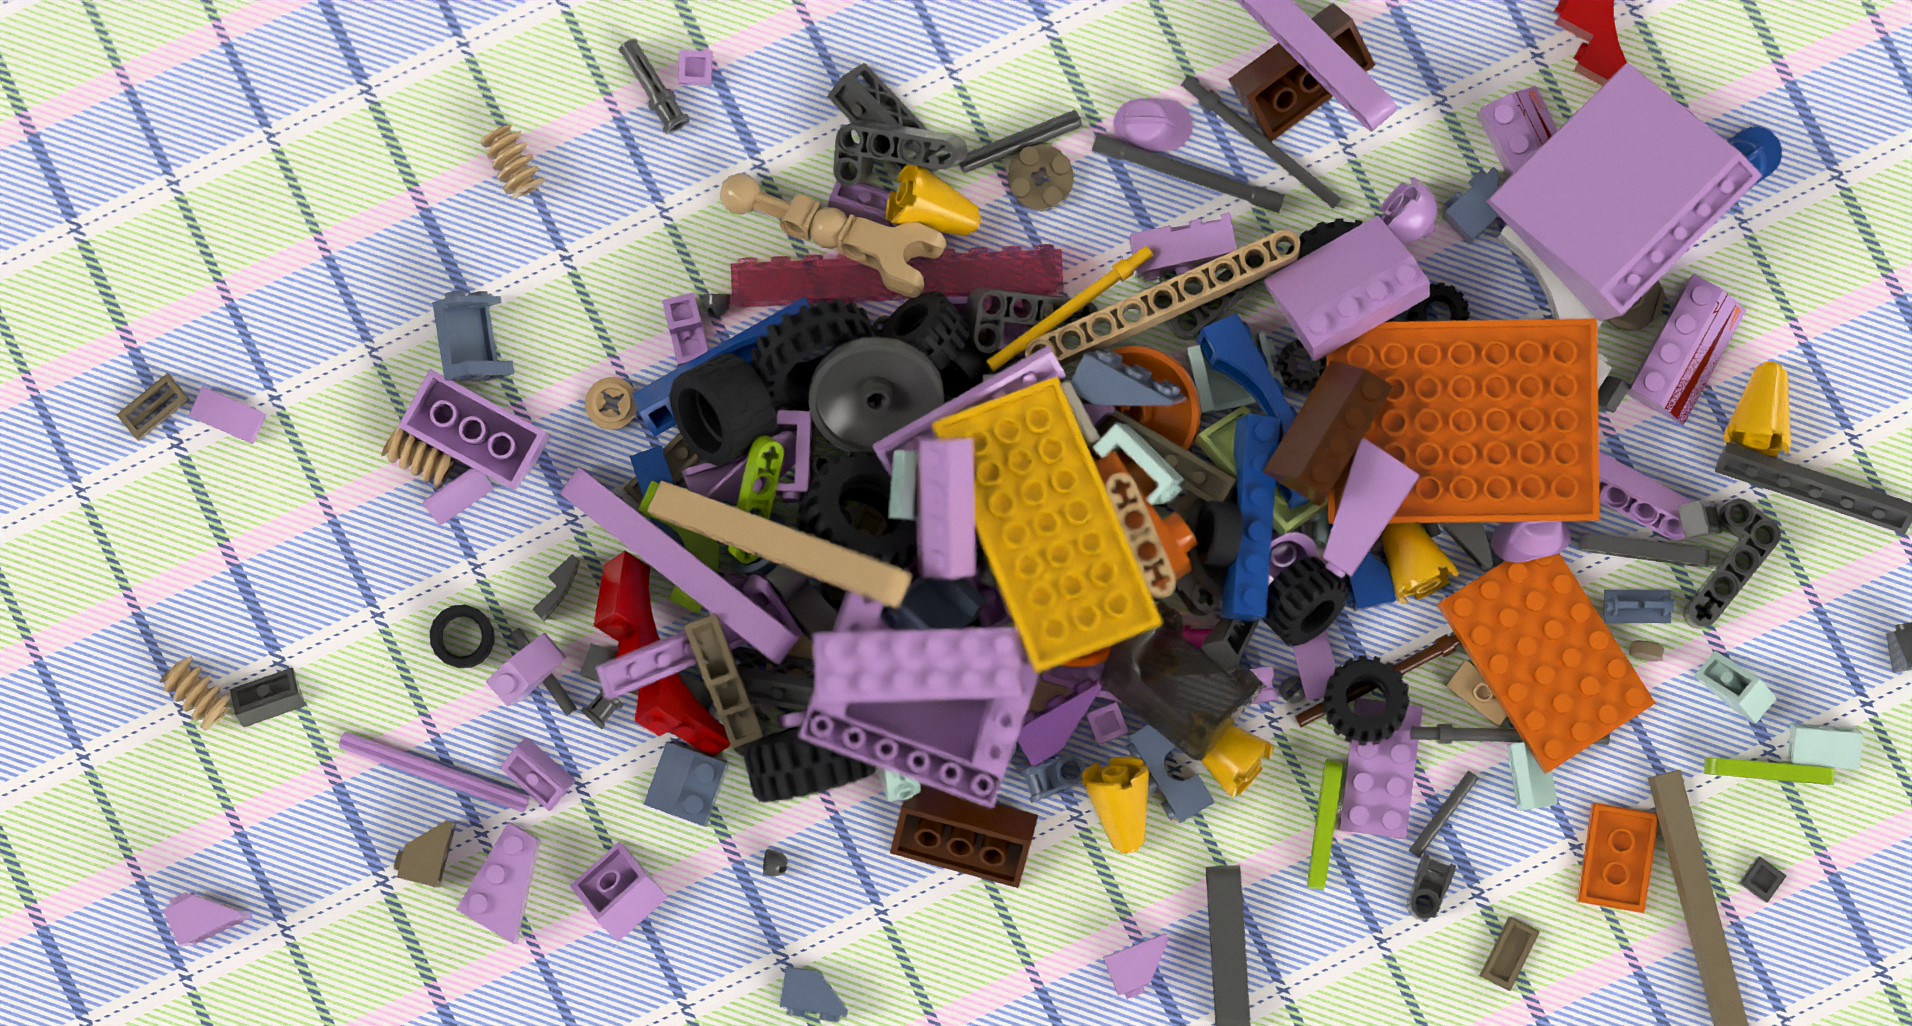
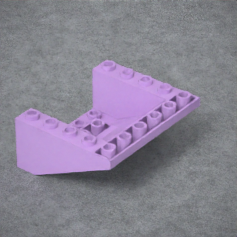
M1626 63L1508 178L1486 202L1597 320L1603 321L1622 316L1762 175L1740 151L1631 64Z
M847 590L832 633L888 632L894 630L889 628L879 617L883 603ZM1020 639L1022 697L816 703L814 687L798 738L992 808L1040 672L1034 673Z

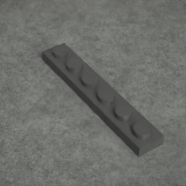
M1729 442L1726 443L1716 463V473L1898 533L1905 534L1912 523L1911 502Z

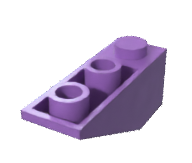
M1091 677L1084 679L1073 687L1075 692L1066 697H1063L1062 694L1054 696L1045 703L1046 708L1036 714L1033 710L1026 712L1016 740L1032 766L1039 764L1063 749L1100 691L1103 683L1101 677L1092 681Z

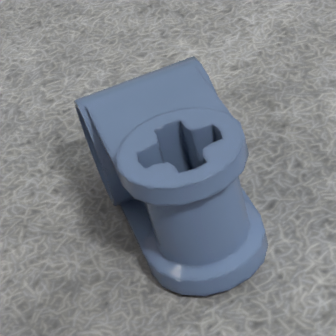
M1070 755L1020 771V775L1025 777L1032 795L1029 798L1030 802L1033 803L1050 797L1061 790L1079 784L1082 781L1081 775L1085 770V765L1078 757ZM1067 761H1074L1080 767V774L1074 780H1066L1061 774V768ZM1037 774L1043 787L1042 790L1040 789L1038 781L1036 779Z

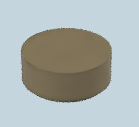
M1635 640L1631 642L1629 655L1640 660L1659 662L1663 659L1664 648L1658 643Z

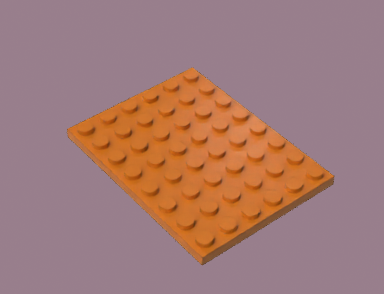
M1597 318L1384 322L1327 354V365L1330 361L1364 368L1394 386L1363 437L1420 475V478L1389 523L1600 521ZM1359 445L1328 494V524H1334Z

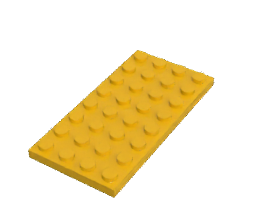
M1057 376L932 423L931 427L936 437L973 438L975 532L1014 625L1019 632L1021 642L1035 674L1156 628L1162 624Z

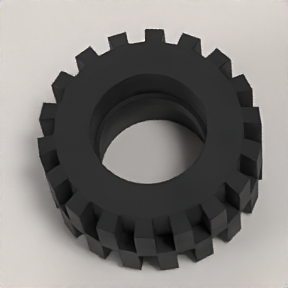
M929 291L921 293L918 297H912L900 305L883 325L879 337L895 339L915 347L925 354L939 371L953 361L963 349L964 343L968 340V331L970 329L967 321L943 293Z
M1314 556L1292 563L1281 571L1268 585L1266 617L1261 619L1288 646H1298L1307 643L1324 632L1338 617L1348 597L1346 585L1332 571L1326 568V565L1320 559Z
M1367 655L1359 656V659L1356 661L1353 658L1346 660L1345 665L1342 667L1339 665L1334 670V674L1330 676L1324 694L1323 709L1327 714L1326 720L1328 724L1334 726L1333 731L1338 736L1343 734L1345 741L1352 743V740H1356L1362 746H1366L1367 742H1372L1375 745L1379 744L1384 738L1386 740L1391 738L1393 733L1401 727L1409 706V688L1407 682L1404 683L1402 680L1403 674L1400 670L1397 672L1393 670L1394 664L1387 661L1384 664L1380 662V657L1374 656L1373 660H1369ZM1357 685H1372L1378 688L1384 695L1386 707L1377 716H1359L1347 704L1346 696L1348 691Z

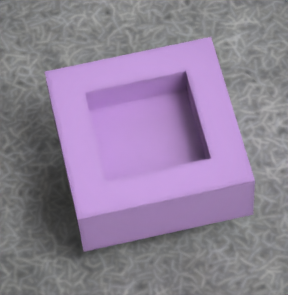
M679 50V85L712 86L713 52Z
M1117 702L1085 714L1098 745L1129 733Z

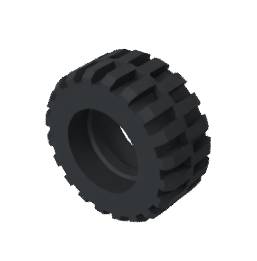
M863 451L851 452L849 457L847 454H841L834 457L832 462H826L820 468L799 505L798 512L800 515L797 523L800 531H803L806 535L887 564L901 571L908 568L917 555V520L889 518L892 475H889L877 453L870 452L867 456L864 455ZM857 500L873 506L886 519L890 534L874 536L858 531L844 518L839 502Z
M802 726L769 734L745 745L743 751L753 796L762 803L786 801L840 788L870 777L877 769L875 765L798 738Z

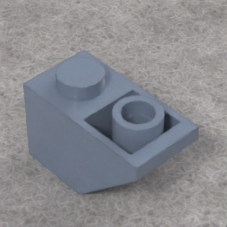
M1495 167L1487 173L1483 169L1480 170L1468 182L1472 187L1465 194L1462 195L1458 191L1444 204L1448 209L1442 217L1468 245L1497 218V213L1486 202L1498 189V170Z
M789 966L785 968L780 1007L787 1008L786 1015L806 1017V1013L809 1011L820 1013L819 1020L839 1022L840 1016L847 1017L848 1008L820 971Z

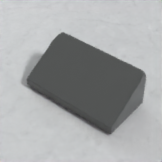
M293 667L230 689L235 716L243 727L305 706Z

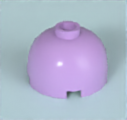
M1414 177L1410 178L1412 183L1409 185L1404 182L1400 183L1379 208L1382 213L1385 212L1381 217L1382 221L1403 245L1416 242L1420 238H1428L1436 228L1434 221L1437 216V201L1435 196L1427 186Z

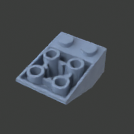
M1106 348L1104 351L1097 350L1085 353L1070 382L1078 396L1095 405L1171 406L1185 402L1187 398L1179 393L1181 390L1179 386L1167 380H1163L1160 383L1150 377L1152 372L1137 364H1134L1133 367L1121 362L1123 358L1121 355Z

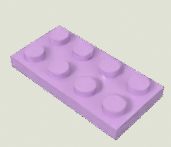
M1356 698L1354 713L1362 717L1377 716L1384 711L1386 701ZM1409 705L1401 727L1388 740L1384 738L1379 744L1375 745L1372 742H1367L1366 746L1359 745V741L1352 740V743H1350L1339 823L1340 831L1406 839L1419 741L1411 740L1410 729L1411 726L1421 725L1423 706Z

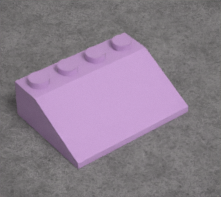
M1379 216L1370 219L1263 279L1264 285L1313 361L1320 359L1430 297V282L1413 255Z

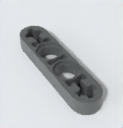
M1581 533L1579 551L1694 567H1708L1710 552L1709 549L1593 533Z

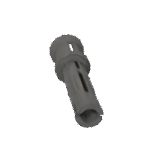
M634 38L619 47V52L622 53L649 97L648 106L651 111L657 113L662 121L665 134H671L684 127L690 121V117L681 111L675 101L676 95L674 91L665 88L652 64L639 46L637 39Z

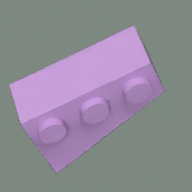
M1230 212L1220 214L1221 219L1202 222L1201 219L1191 220L1188 225L1176 227L1168 225L1130 234L1129 243L1132 255L1145 245L1153 254V257L1134 270L1135 277H1143L1144 281H1154L1162 279L1163 273L1176 271L1178 276L1237 250Z
M508 822L456 910L512 944H518L541 840L517 825Z

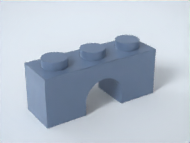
M1164 716L1128 737L1131 743L1126 748L1131 756L1142 759L1144 766L1147 764L1149 770L1148 785L1153 792L1159 789L1165 799L1161 806L1170 821L1176 818L1178 823H1181L1215 803L1199 774L1184 781L1174 780L1167 775L1164 769L1165 757L1168 752L1181 744Z

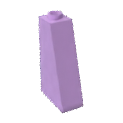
M1364 437L1359 444L1323 558L1329 561L1325 567L1341 578L1345 573L1351 577L1353 576L1420 478V475Z

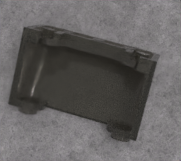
M1160 601L1155 607L1162 624L1115 643L1110 648L1101 679L1106 689L1187 756L1200 761L1211 752L1260 694L1264 683L1251 670L1239 668L1231 675L1182 636L1184 630L1182 616L1177 610L1170 608Z

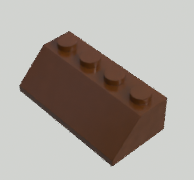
M1332 3L1311 18L1365 72L1376 66L1353 19L1337 5ZM1279 43L1228 79L1242 106L1271 142L1333 97Z
M1330 361L1264 468L1263 473L1321 507L1394 386L1364 368Z
M920 783V793L902 802L890 854L1019 888L1038 815L994 803L992 808Z

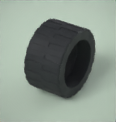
M722 353L679 374L672 382L670 404L678 430L687 445L705 462L712 463L715 466L725 465L749 453L752 443L757 438L773 436L775 411L770 394L763 380L756 373V370L741 357L739 358L732 353Z

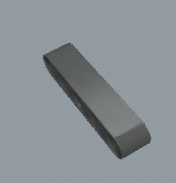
M1240 865L1206 867V887L1215 1025L1251 1026Z

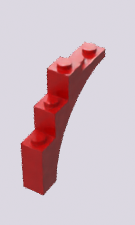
M1614 0L1559 1L1554 10L1559 16L1554 24L1589 42L1587 44L1582 41L1573 59L1578 61L1573 71L1603 86L1627 63L1618 41L1614 21Z
M623 551L603 565L593 623L595 628L619 642L616 658L660 641L651 609L649 592L650 566L627 551ZM677 672L637 688L639 693L634 721L660 737L669 731L711 758L731 746L724 726L695 699L681 681Z

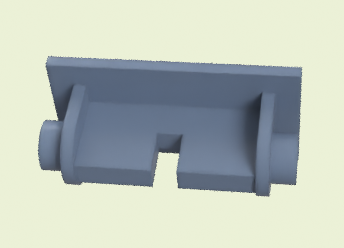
M1604 590V623H1671V612H1674V599H1671V590Z

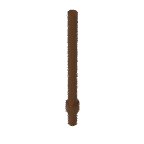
M1455 633L1450 636L1445 634L1435 639V644L1394 664L1393 670L1396 672L1400 670L1404 675L1441 655L1446 657L1456 652L1455 648L1462 644ZM1361 684L1351 688L1346 696L1347 704L1377 688L1368 684ZM1324 701L1295 716L1300 728L1327 715L1323 709Z

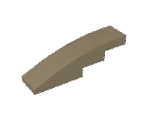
M715 613L684 624L705 685L709 689L719 719L721 718L731 748L763 738L764 734L717 614Z

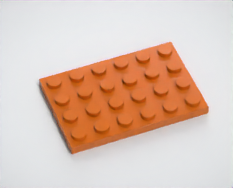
M1560 553L1526 562L1513 563L1504 561L1436 604L1544 774L1552 771L1656 704Z

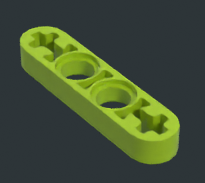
M769 436L757 438L750 447L736 507L747 513L754 508H758V517L766 520L770 518L784 457L782 445ZM769 448H771V452H770V453H766V454L764 455V458H763V457H762L763 452H768V451H769ZM760 477H765V486L761 490L754 492L753 485L755 481ZM728 545L730 554L741 563H752L759 557Z
M1705 757L1703 774L1834 785L1835 768Z
M1326 759L1324 763L1307 878V888L1322 891L1325 889L1342 777V761Z

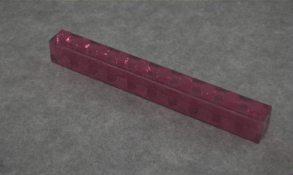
M1052 244L1036 245L1035 250L1025 251L1021 250V246L1002 247V252H989L987 247L969 248V253L957 254L955 249H944L943 253L936 259L918 256L907 262L908 265L920 271L923 276L924 288L921 293L935 291L941 292L944 295L957 294V296H969L972 290L977 287L1040 294L1063 293L1062 249H1054ZM820 254L805 255L804 260L791 261L790 256L771 257V262H758V258L745 257L739 258L738 263H731V289L734 308L786 306L803 297H806L809 304H817V301L825 300L827 304H832L835 299H842L844 303H849L850 301H900L912 298L889 290L884 285L878 270L854 261L844 254H837V259H824V255Z

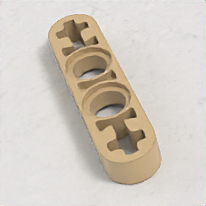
M1114 474L1106 484L1108 497L1150 595L1160 599L1166 598L1173 593L1176 587L1175 575L1135 481L1128 474ZM1121 481L1123 485L1129 484L1131 488L1127 489L1129 501L1131 503L1134 499H1137L1138 504L1127 505L1119 511L1117 506H1124V503L1119 493L1114 495L1112 493L1116 489L1115 483ZM1132 511L1140 512L1144 516V523L1138 529H1130L1124 522L1126 515ZM1151 542L1157 547V555L1153 559L1143 560L1139 557L1138 548L1142 543ZM1161 560L1165 565L1158 566L1160 574L1163 578H1170V581L1166 583L1167 589L1163 591L1158 586H1151L1155 582L1152 569L1147 573L1143 569L1153 567Z

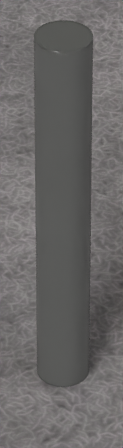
M521 628L516 629L509 635L519 650H522L531 643ZM551 673L543 681V684L564 714L568 716L576 711L577 707L553 673Z
M1469 770L1466 772L1408 851L1417 858L1421 857L1479 778Z

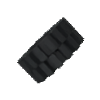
M1442 282L1436 285L1432 283L1430 284V297L1410 307L1407 319L1408 322L1428 321L1426 317L1427 306L1432 302L1439 301L1449 307L1451 311L1450 321H1467L1470 315V311H1468L1469 304L1467 300H1464V294L1461 291L1457 292L1455 290V286H1446Z

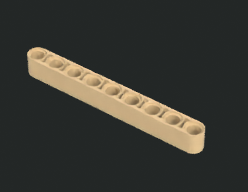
M1281 230L1034 339L1026 347V358L1037 350H1041L1049 345L1061 367L1083 358L1085 353L1106 348L1285 268L1297 261L1299 257V237L1291 230ZM1280 242H1289L1294 247V250L1290 254L1284 255L1276 250V246ZM1257 255L1262 258L1264 263L1259 268H1251L1245 263V260L1249 256ZM1220 269H1228L1233 273V277L1229 281L1222 282L1217 280L1215 273ZM1197 282L1203 287V290L1198 295H1189L1184 288L1188 283ZM1159 296H1167L1172 300V304L1166 309H1160L1155 306L1154 301ZM1130 309H1136L1140 311L1142 317L1137 322L1132 323L1126 321L1123 315ZM1103 322L1110 325L1111 331L1105 336H1098L1093 332L1094 326L1098 323ZM1069 336H1076L1081 341L1079 347L1073 350L1066 349L1062 343Z
M664 481L660 482L647 511L666 522L893 608L899 607L912 577L887 564Z

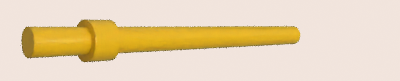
M1145 245L1126 260L1122 258L1113 264L1111 271L986 361L988 367L992 372L996 371L1025 350L1031 341L1047 334L1118 281L1124 282L1134 275L1133 270L1153 257L1151 250Z

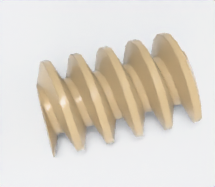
M509 124L488 133L480 142L483 147L489 148L486 152L487 157L495 159L492 163L493 169L501 171L497 177L500 182L506 183L503 187L506 194H513L510 199H515L534 191L545 180L543 177L533 178L539 167L527 166L534 157L532 154L522 155L521 152L528 145L526 142L516 143L522 132H511L510 129L513 125Z
M397 427L387 440L381 457L388 453V461L391 463H395L400 459L399 467L405 470L411 466V474L414 476H418L423 472L422 480L428 483L434 479V487L440 489L453 471L456 460H451V456L446 453L440 454L439 449L433 446L431 448L428 447V443L422 440L417 441V437L410 433L407 435L404 430Z
M190 656L176 663L161 678L159 683L167 681L164 690L168 693L176 690L173 699L176 702L185 700L182 709L186 712L194 709L191 718L194 721L203 719L201 729L206 731L228 713L231 707L227 708L225 705L230 696L227 694L218 698L216 695L221 688L220 685L209 689L207 685L212 677L208 675L200 679L198 676L202 667L198 666L190 669L189 666L194 659Z

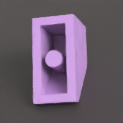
M543 633L508 659L486 683L508 707L523 701L567 657L546 633Z
M1167 933L1103 957L1118 996L1125 994L1126 998L1129 999L1145 993L1143 986L1150 984L1169 941Z

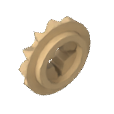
M607 377L597 381L591 386L585 399V408L589 418L597 426L604 429L616 430L627 426L637 414V407L632 395L635 390L627 381L617 377ZM604 392L613 399L624 395L617 404L620 415L611 409L600 413L607 404L603 395Z

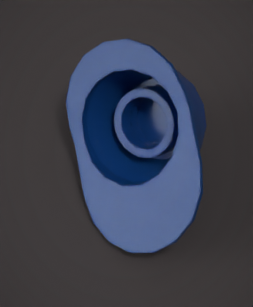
M1749 127L1727 140L1762 175L1753 186L1771 175L1779 167L1782 159V146L1778 137L1770 130L1762 127Z

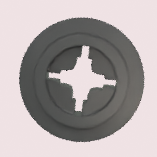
M1294 340L1287 344L1280 352L1277 360V370H1280L1282 381L1289 388L1300 392L1312 391L1327 367V355L1310 362L1309 366L1316 373L1315 375L1304 370L1295 376L1298 363L1292 356L1303 360L1309 357V353L1300 340Z

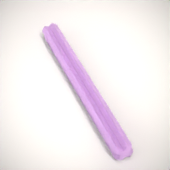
M344 732L341 736L339 748L520 812H525L529 804L530 797L518 791L349 732Z

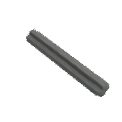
M1076 110L1069 111L969 151L966 158L958 164L963 173H968L1018 153L1024 147L1034 146L1078 129L1082 126L1081 118Z

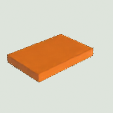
M1599 803L1591 804L1576 902L1638 913L1645 912L1659 821L1657 813Z

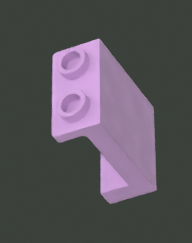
M778 410L777 424L780 431L797 432L795 481L793 484H777L775 493L785 503H800L811 484L814 421L810 411Z

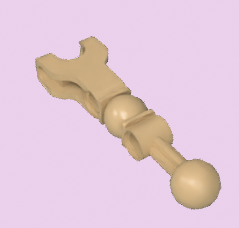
M737 173L731 175L721 186L720 200L731 213L743 215L757 210L781 220L779 224L781 229L788 235L798 239H805L808 242L812 238L822 248L833 249L838 247L839 254H844L854 261L878 270L884 285L889 290L908 297L915 298L921 294L924 288V280L920 271L908 265L907 262L918 256L936 259L943 253L946 247V241L940 232L918 222L888 227L866 218L855 217L852 214L847 218L846 214L838 208L826 207L822 209L820 202H816L812 198L801 194L795 195L790 203L762 192L756 179L749 174Z

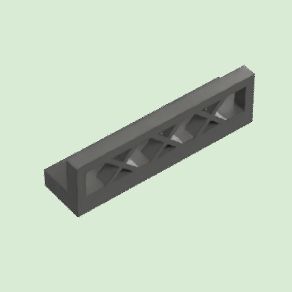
M865 62L843 75L827 95L851 122L869 120L928 130ZM861 75L869 83L870 88L864 87L856 78ZM880 101L886 102L893 112L885 110L880 105ZM883 135L882 142L886 148L890 149V141ZM913 140L914 150L921 154L920 144ZM888 161L899 173L907 165ZM925 167V168H927L929 171H931L932 173H934V172H936L937 170H939V169H934V168Z
M739 646L731 650L733 656L741 661L737 666L752 702L807 711L815 687L814 659L786 655L778 665L758 649ZM769 663L774 668L767 671L759 669L756 665ZM795 668L803 669L807 674L802 677L792 675L790 670Z

